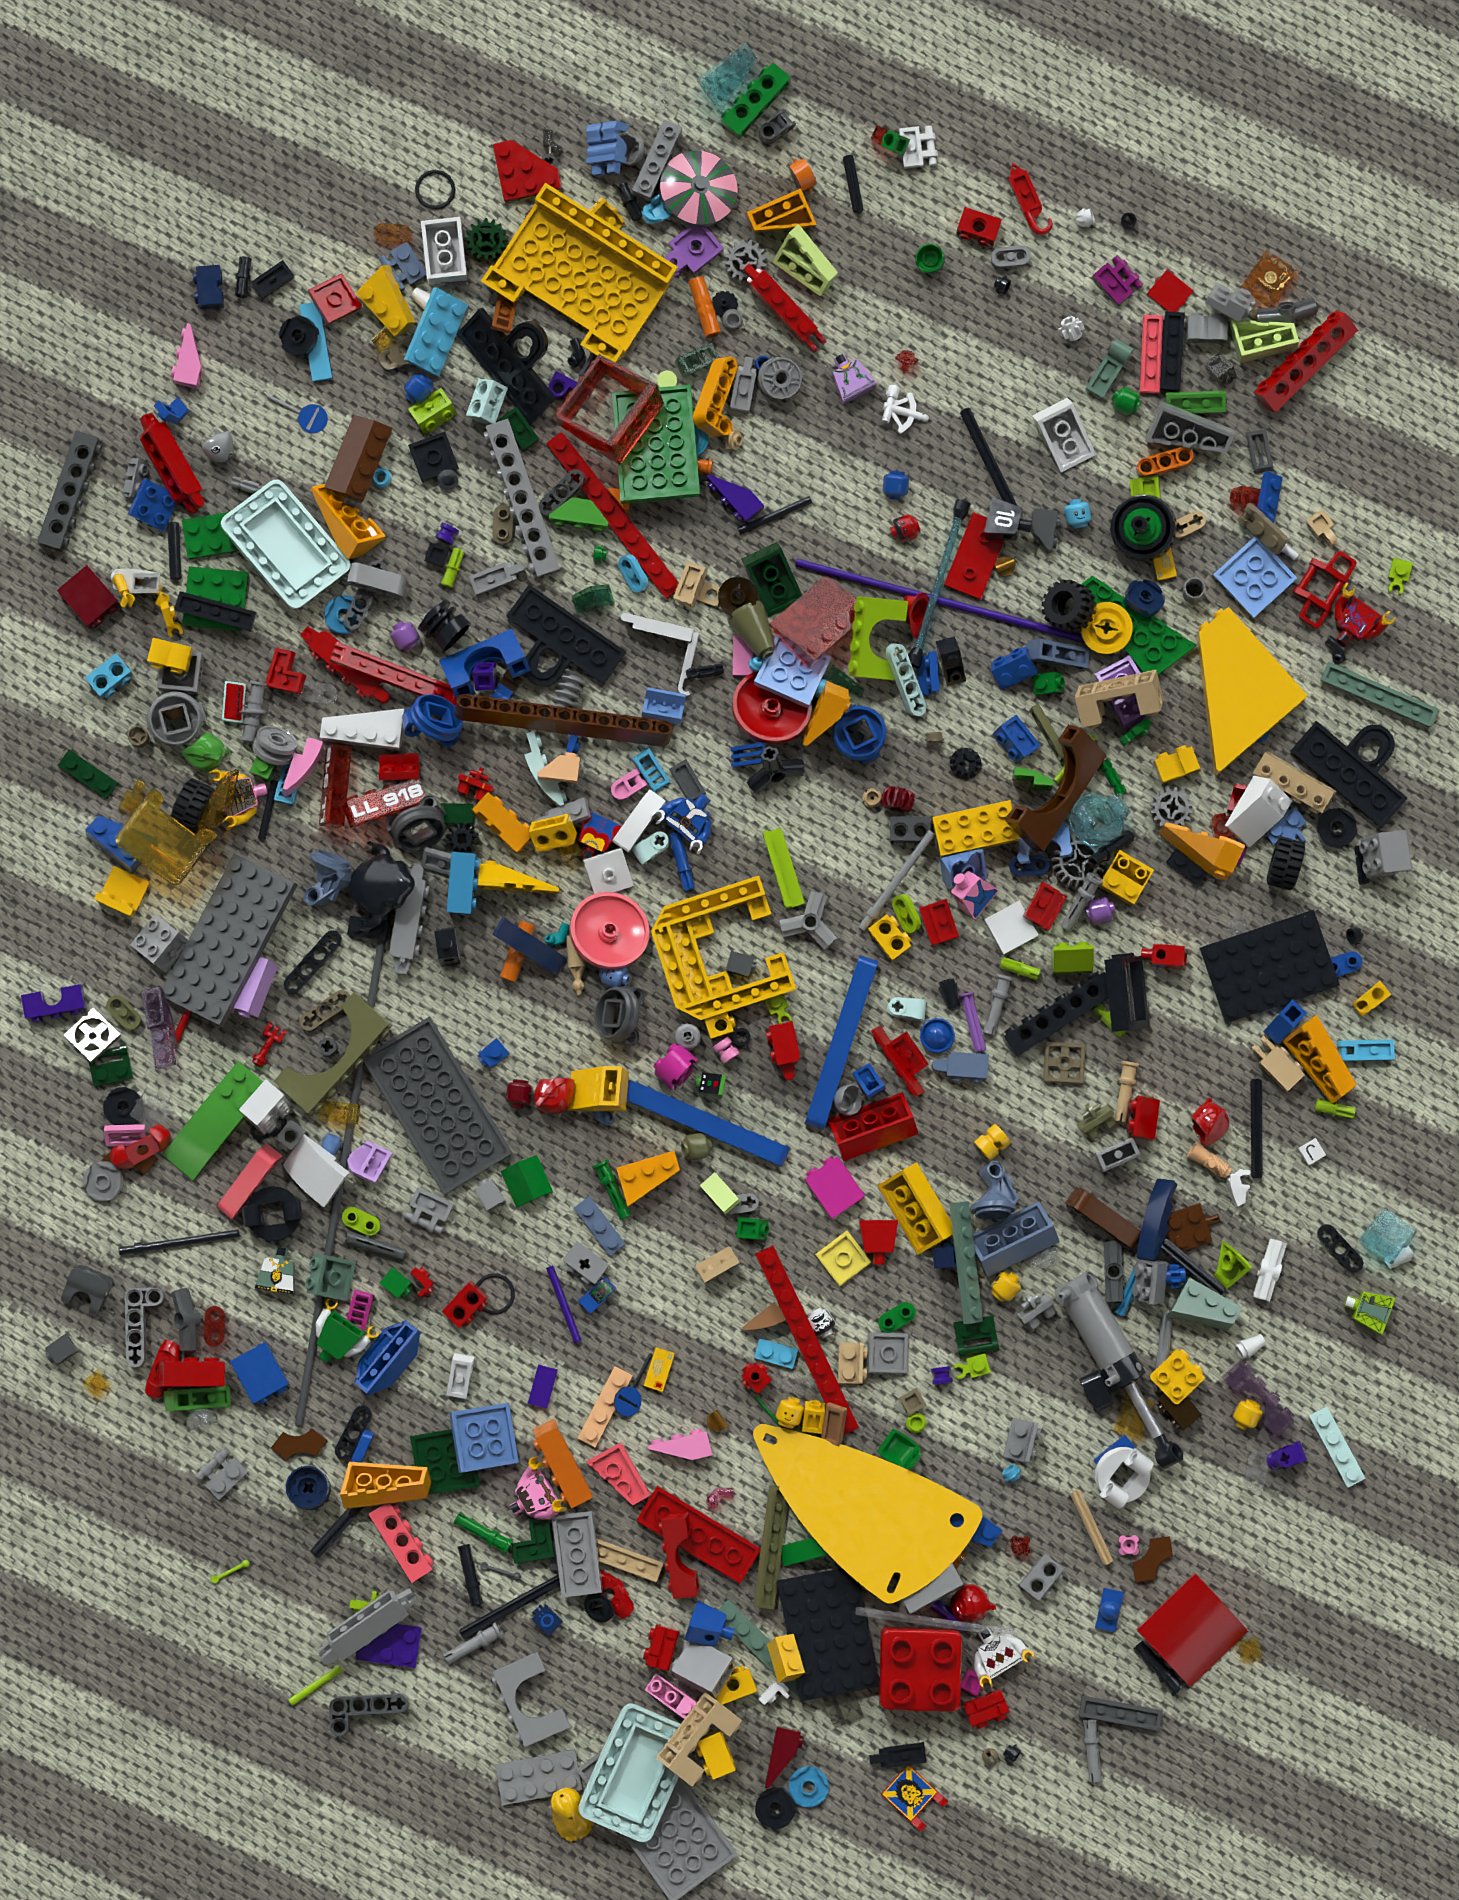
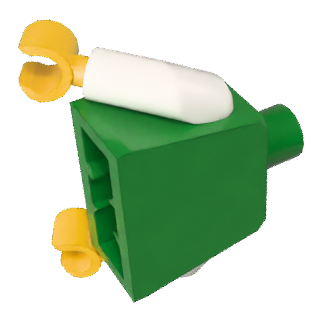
M331 1298L326 1300V1309L322 1310L316 1321L317 1345L323 1349L319 1357L325 1362H330L333 1356L340 1360L343 1356L349 1358L359 1354L370 1343V1339H374L379 1335V1332L375 1336L370 1335L369 1331L374 1327L371 1326L368 1328L367 1335L365 1336V1332L335 1311L338 1308V1302L333 1307L328 1306Z

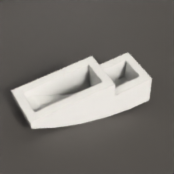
M649 789L612 841L629 852L656 815L651 818L652 813L663 807L665 800Z

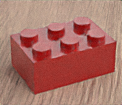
M163 1358V1362H158V1386H225V1362H219V1358H204V1362H199V1358H184V1362H179V1358Z

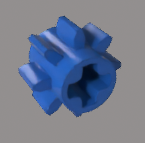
M1169 1264L1166 1274V1285L1170 1284L1171 1289L1181 1288V1283H1186L1185 1269L1179 1268V1264Z

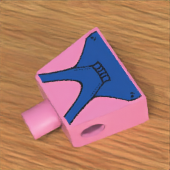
M967 871L964 875L960 873L954 877L956 885L951 890V894L960 909L968 916L976 919L999 890L970 871Z

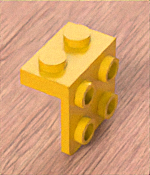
M1177 1348L1150 1374V1379L1174 1404H1179L1205 1379L1204 1371L1197 1364L1193 1365L1188 1360L1190 1356L1183 1349L1179 1351Z

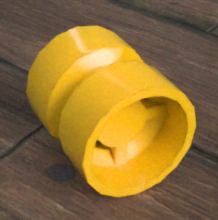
M993 1124L986 1131L987 1135H981L974 1141L976 1147L989 1161L999 1154V1149L1004 1150L1012 1143L996 1124Z

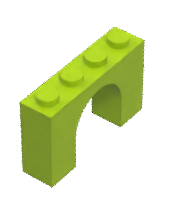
M857 596L854 604L855 618L852 624L853 638L850 644L849 676L895 680L888 660L877 657L871 650L869 636L874 625L881 620L906 621L908 601Z

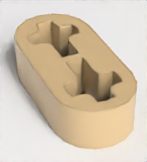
M1195 511L1178 519L1177 524L1179 527L1185 524L1187 527L1182 530V534L1177 532L1176 538L1186 537L1203 528L1206 523L1205 515L1200 511ZM1193 516L1201 517L1200 525H1197V523L1189 524L1193 521Z

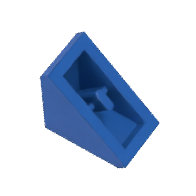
M870 1063L852 1073L867 1099L886 1089Z

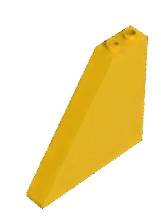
M1229 607L1225 610L1222 608L1213 615L1215 619L1210 623L1208 621L1204 622L1198 628L1199 633L1196 636L1212 763L1216 776L1308 697L1304 690Z

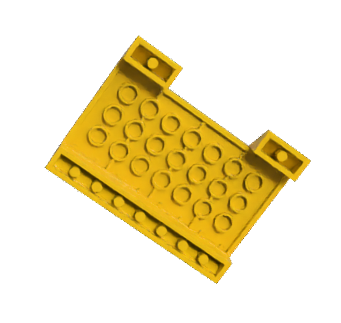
M545 183L535 198L534 206L496 264L490 266L481 282L513 303L525 291L529 292L587 329L589 332L580 345L614 366L625 355L667 291L678 267Z

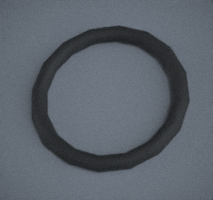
M436 169L422 174L415 186L416 198L420 204L434 210L444 208L450 204L456 190L451 176L444 171ZM440 174L448 179L452 190L446 202L440 205H430L423 201L419 193V186L426 176Z
M490 1273L483 1276L476 1285L480 1287L484 1280L498 1277L503 1279L511 1290V1298L504 1308L492 1311L486 1308L482 1310L490 1315H498L506 1312L512 1306L515 1299V1289L512 1282L506 1276L499 1273ZM474 1293V1300L477 1303L478 1296Z

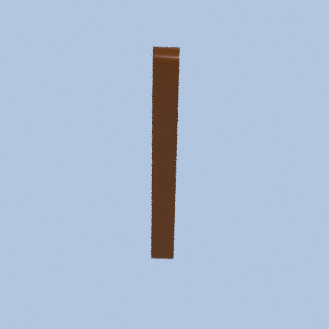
M462 694L457 697L454 712L456 718L462 721L660 747L669 744L673 729L671 723L665 720Z

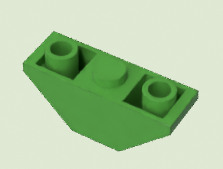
M570 498L549 514V521L553 522L555 526L563 527L565 524H571L575 529H584L585 526L592 527V530L597 532H604V529L608 530L609 528L608 521L592 500Z

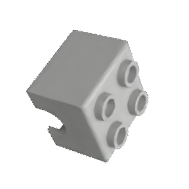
M1406 830L1381 832L1360 840L1359 849L1363 854L1364 862L1362 868L1366 878L1393 876L1399 872L1412 869Z

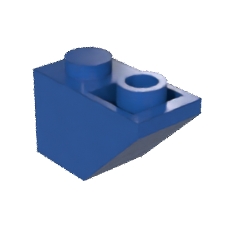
M1292 999L1263 1032L1278 1045L1307 1012Z

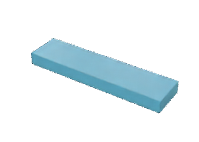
M314 302L300 304L301 316L312 320L319 329L317 343L308 354L312 381L318 382L332 379L322 316Z

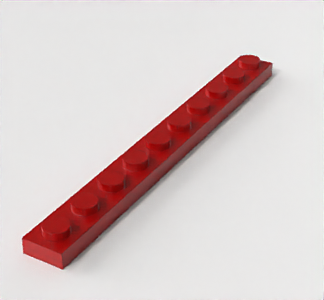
M561 431L549 440L546 445L568 473L574 469L584 472L586 482L580 489L596 505L608 521L611 529L631 555L637 559L641 568L665 599L669 598L676 592L679 582ZM574 474L572 476L574 478V481L579 483L580 474Z
M772 1245L755 1253L825 1404L830 1402L847 1408L843 1435L859 1428L774 1246Z

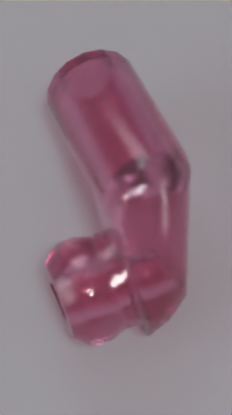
M715 1488L707 1496V1506L714 1509L722 1498H733V1488Z

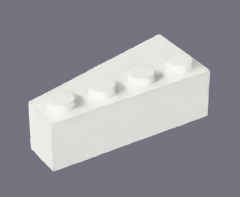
M405 709L322 718L320 739L322 741L400 751L403 736L402 715Z

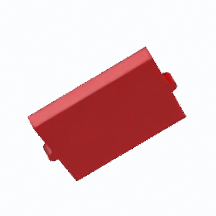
M1167 269L1159 279L1155 280V284L1147 292V295L1165 310L1177 312L1182 305H1185V301L1194 290Z

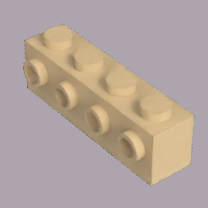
M1268 751L1264 753L1253 772L1258 777L1271 779L1283 792L1292 795V800L1299 804L1302 802L1309 805L1308 809L1316 814L1326 811L1337 792Z

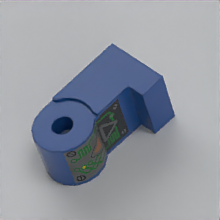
M604 1277L581 1297L578 1302L591 1315L617 1288L607 1277Z

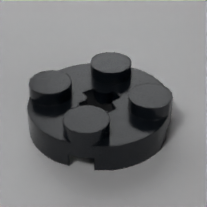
M300 315L287 319L279 331L282 348L287 353L295 356L308 355L315 347L319 335V329L315 326L314 322ZM301 331L302 337L301 339L296 341L297 337L295 336L296 332L300 333Z
M1344 808L1329 809L1318 819L1316 831L1320 840L1325 845L1341 848L1348 845L1355 838L1357 833L1356 820L1353 814ZM1340 823L1342 831L1333 832L1332 824Z
M127 1087L116 1088L108 1094L104 1101V1115L113 1125H134L143 1116V1099L133 1089ZM121 1102L129 1104V1108H127L125 1113L118 1109L121 1106Z
M771 1787L764 1790L758 1797L755 1805L757 1819L761 1824L772 1829L786 1827L796 1814V1802L793 1796L782 1787ZM772 1803L781 1806L779 1813L770 1810L773 1806Z

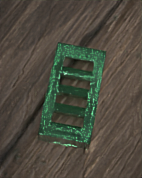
M709 343L679 356L675 360V364L682 377L685 378L710 366L713 360L720 357L713 343ZM705 350L709 351L712 357L711 360L708 359ZM699 353L701 354L703 360L705 361L704 363L701 362V360H700V358H699V356H698ZM691 357L694 358L697 366H694Z
M833 664L831 665L826 680L849 689V692L861 697L864 689Z

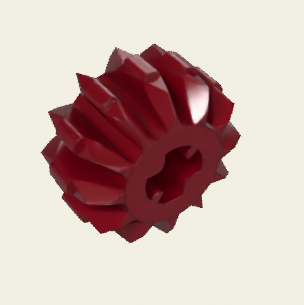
M887 786L881 795V805L891 811L908 813L914 806L915 794L899 786Z

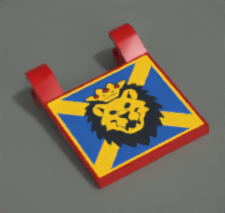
M907 1765L881 1793L919 1831H923L926 1828V1824L917 1815L932 1798L942 1807L948 1803V1800L910 1765Z

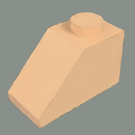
M567 752L565 755H559L537 773V777L542 780L578 784L580 757H577L575 753Z

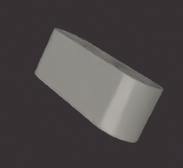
M361 563L351 564L347 583L351 586L398 599L403 598L407 582L405 576Z

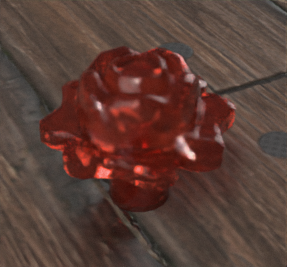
M902 350L900 354L895 356V359L902 364L901 370L908 371L909 366L917 364L919 361L918 358H915V353L910 350Z
M1015 1535L1012 1536L1010 1539L1012 1552L1018 1556L1023 1555L1027 1557L1031 1552L1028 1547L1030 1539L1027 1536L1023 1538Z

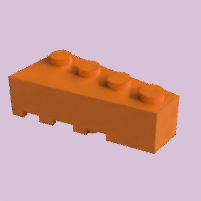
M555 1419L534 1428L533 1432L536 1440L533 1443L538 1452L542 1450L545 1456L542 1458L543 1463L547 1469L551 1468L554 1474L551 1478L555 1486L561 1487L563 1492L560 1493V1496L564 1499L565 1505L569 1503L572 1509L593 1498L562 1433L558 1429Z

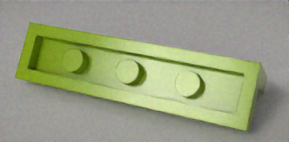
M782 828L762 831L785 909L804 905L805 902Z

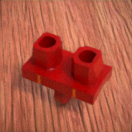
M482 767L479 768L478 772L470 770L469 775L476 777L475 779L461 773L458 776L457 792L467 796L470 787H474L477 789L474 799L478 801L488 792L492 795L494 789L493 786L480 781L488 782L489 776L483 774L484 768Z

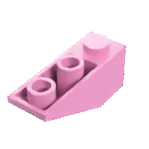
M187 323L186 329H182L181 340L183 342L182 346L177 349L176 359H178L177 366H173L171 378H173L175 384L198 389L203 369L192 326Z
M702 1428L690 1431L691 1435L683 1437L682 1433L670 1436L671 1440L663 1442V1438L652 1440V1445L648 1446V1449L691 1460L712 1455L707 1431L703 1432Z
M655 1673L645 1691L684 1719L698 1702L657 1673Z

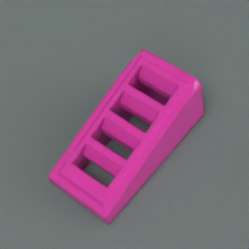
M354 1289L347 1320L362 1323L359 1328L365 1331L375 1295ZM357 1297L368 1299V1302L357 1301ZM355 1304L366 1307V1310L355 1309ZM353 1312L364 1315L363 1319L353 1317Z

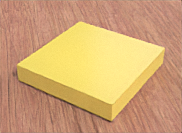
M848 1230L815 1254L839 1287L871 1263Z

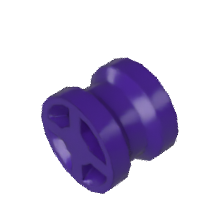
M442 522L440 525L441 529L436 533L435 538L453 546V539L459 534V530Z
M951 1367L931 1368V1373L934 1376L932 1384L952 1382V1378L949 1375Z

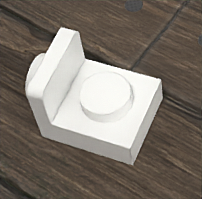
M774 1681L758 1699L764 1705L767 1702L771 1704L778 1697L776 1694L778 1691L788 1699L790 1695L787 1692L790 1689L784 1683L778 1684Z

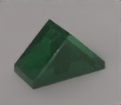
M609 584L589 586L571 595L577 615L615 603Z

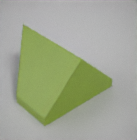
M1222 1239L1217 1271L1213 1275L1228 1289L1245 1275L1252 1266L1238 1251Z

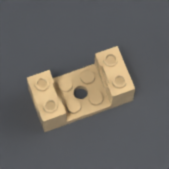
M1157 670L1080 685L1075 695V701L1082 727L1095 728L1102 723V716L1106 712L1103 702L1110 701L1113 697L1117 696L1122 698L1130 697L1133 693L1136 695L1140 715L1153 716L1158 714L1164 698Z
M704 1692L656 1756V1759L693 1787L695 1783L700 1781L705 1770L687 1757V1755L695 1750L697 1742L702 1736L707 1734L711 1723L730 1737L739 1729L742 1720Z

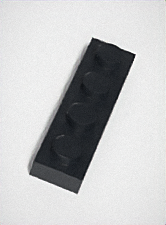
M1165 311L1160 376V390L1180 391L1185 312Z
M182 591L179 592L174 609L179 613L252 632L257 612Z

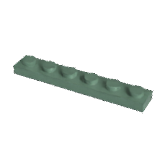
M1330 662L1327 663L1320 679L1323 683L1428 728L1432 726L1438 712V708Z
M969 1201L950 1203L963 1323L983 1322Z
M728 1599L718 1609L726 1614L724 1624L734 1628V1634L775 1674L767 1647L770 1640ZM795 1680L783 1682L798 1697Z

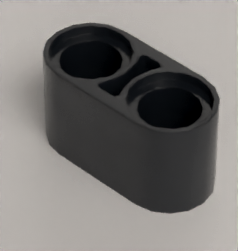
M1098 1370L1079 1379L1090 1403L1093 1405L1095 1413L1114 1405L1112 1397Z

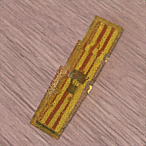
M235 769L228 772L216 787L205 807L194 842L203 844L209 841L212 828L221 824L223 812L232 808L239 770Z

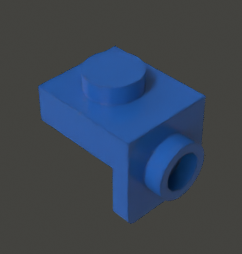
M176 398L170 405L159 400L154 405L158 411L157 415L164 422L169 421L176 425L189 412V409L180 398Z

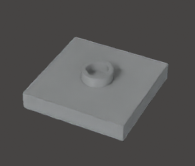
M868 1332L867 1373L907 1374L908 1334Z

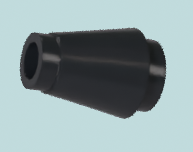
M954 978L940 981L938 989L947 1009L958 1007V986Z

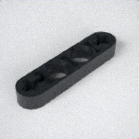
M331 930L325 933L286 977L284 988L287 992L291 994L298 993L342 943V937L339 932ZM329 935H337L336 940L338 942L336 944L331 943L329 945V948L332 950L328 952V950L321 945L322 942H324L326 945L329 942ZM317 949L325 951V957L322 960L314 958V952ZM304 964H309L312 967V972L309 975L301 973V967ZM296 972L305 979L303 982L300 979L296 983L297 989L288 988L290 986L288 982L296 980L297 976L294 975Z

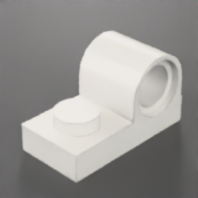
M454 1353L446 1395L467 1398L474 1356Z

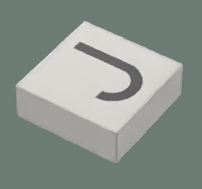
M1316 1138L1298 1148L1308 1166L1326 1156Z

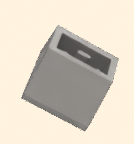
M1137 1259V1264L1134 1267L1135 1284L1132 1288L1133 1299L1153 1305L1164 1303L1167 1262Z

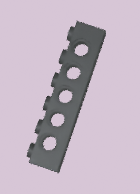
M75 431L37 540L39 545L60 552L68 547L70 537H68L70 529L73 530L76 525L77 519L74 518L76 511L81 510L83 500H81L82 494L87 492L89 474H93L95 470V456H99L102 450V444H100L101 441L98 437ZM82 451L89 452L88 457L85 459H80L79 454ZM75 470H82V475L80 477H73V472ZM69 488L76 489L73 496L66 495ZM62 507H69V512L67 514H60V509ZM62 525L63 529L60 533L56 534L53 532L55 526Z

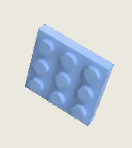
M1256 536L1213 574V577L1252 619L1297 579L1289 568Z
M777 633L774 639V653L770 657L765 658L753 685L809 708L832 657Z

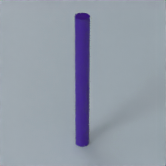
M553 1265L549 1266L546 1270L573 1342L582 1341L555 1268Z

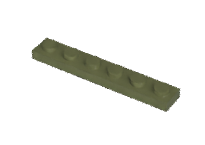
M769 1485L753 1607L774 1609L788 1506L787 1501L779 1490L780 1486Z

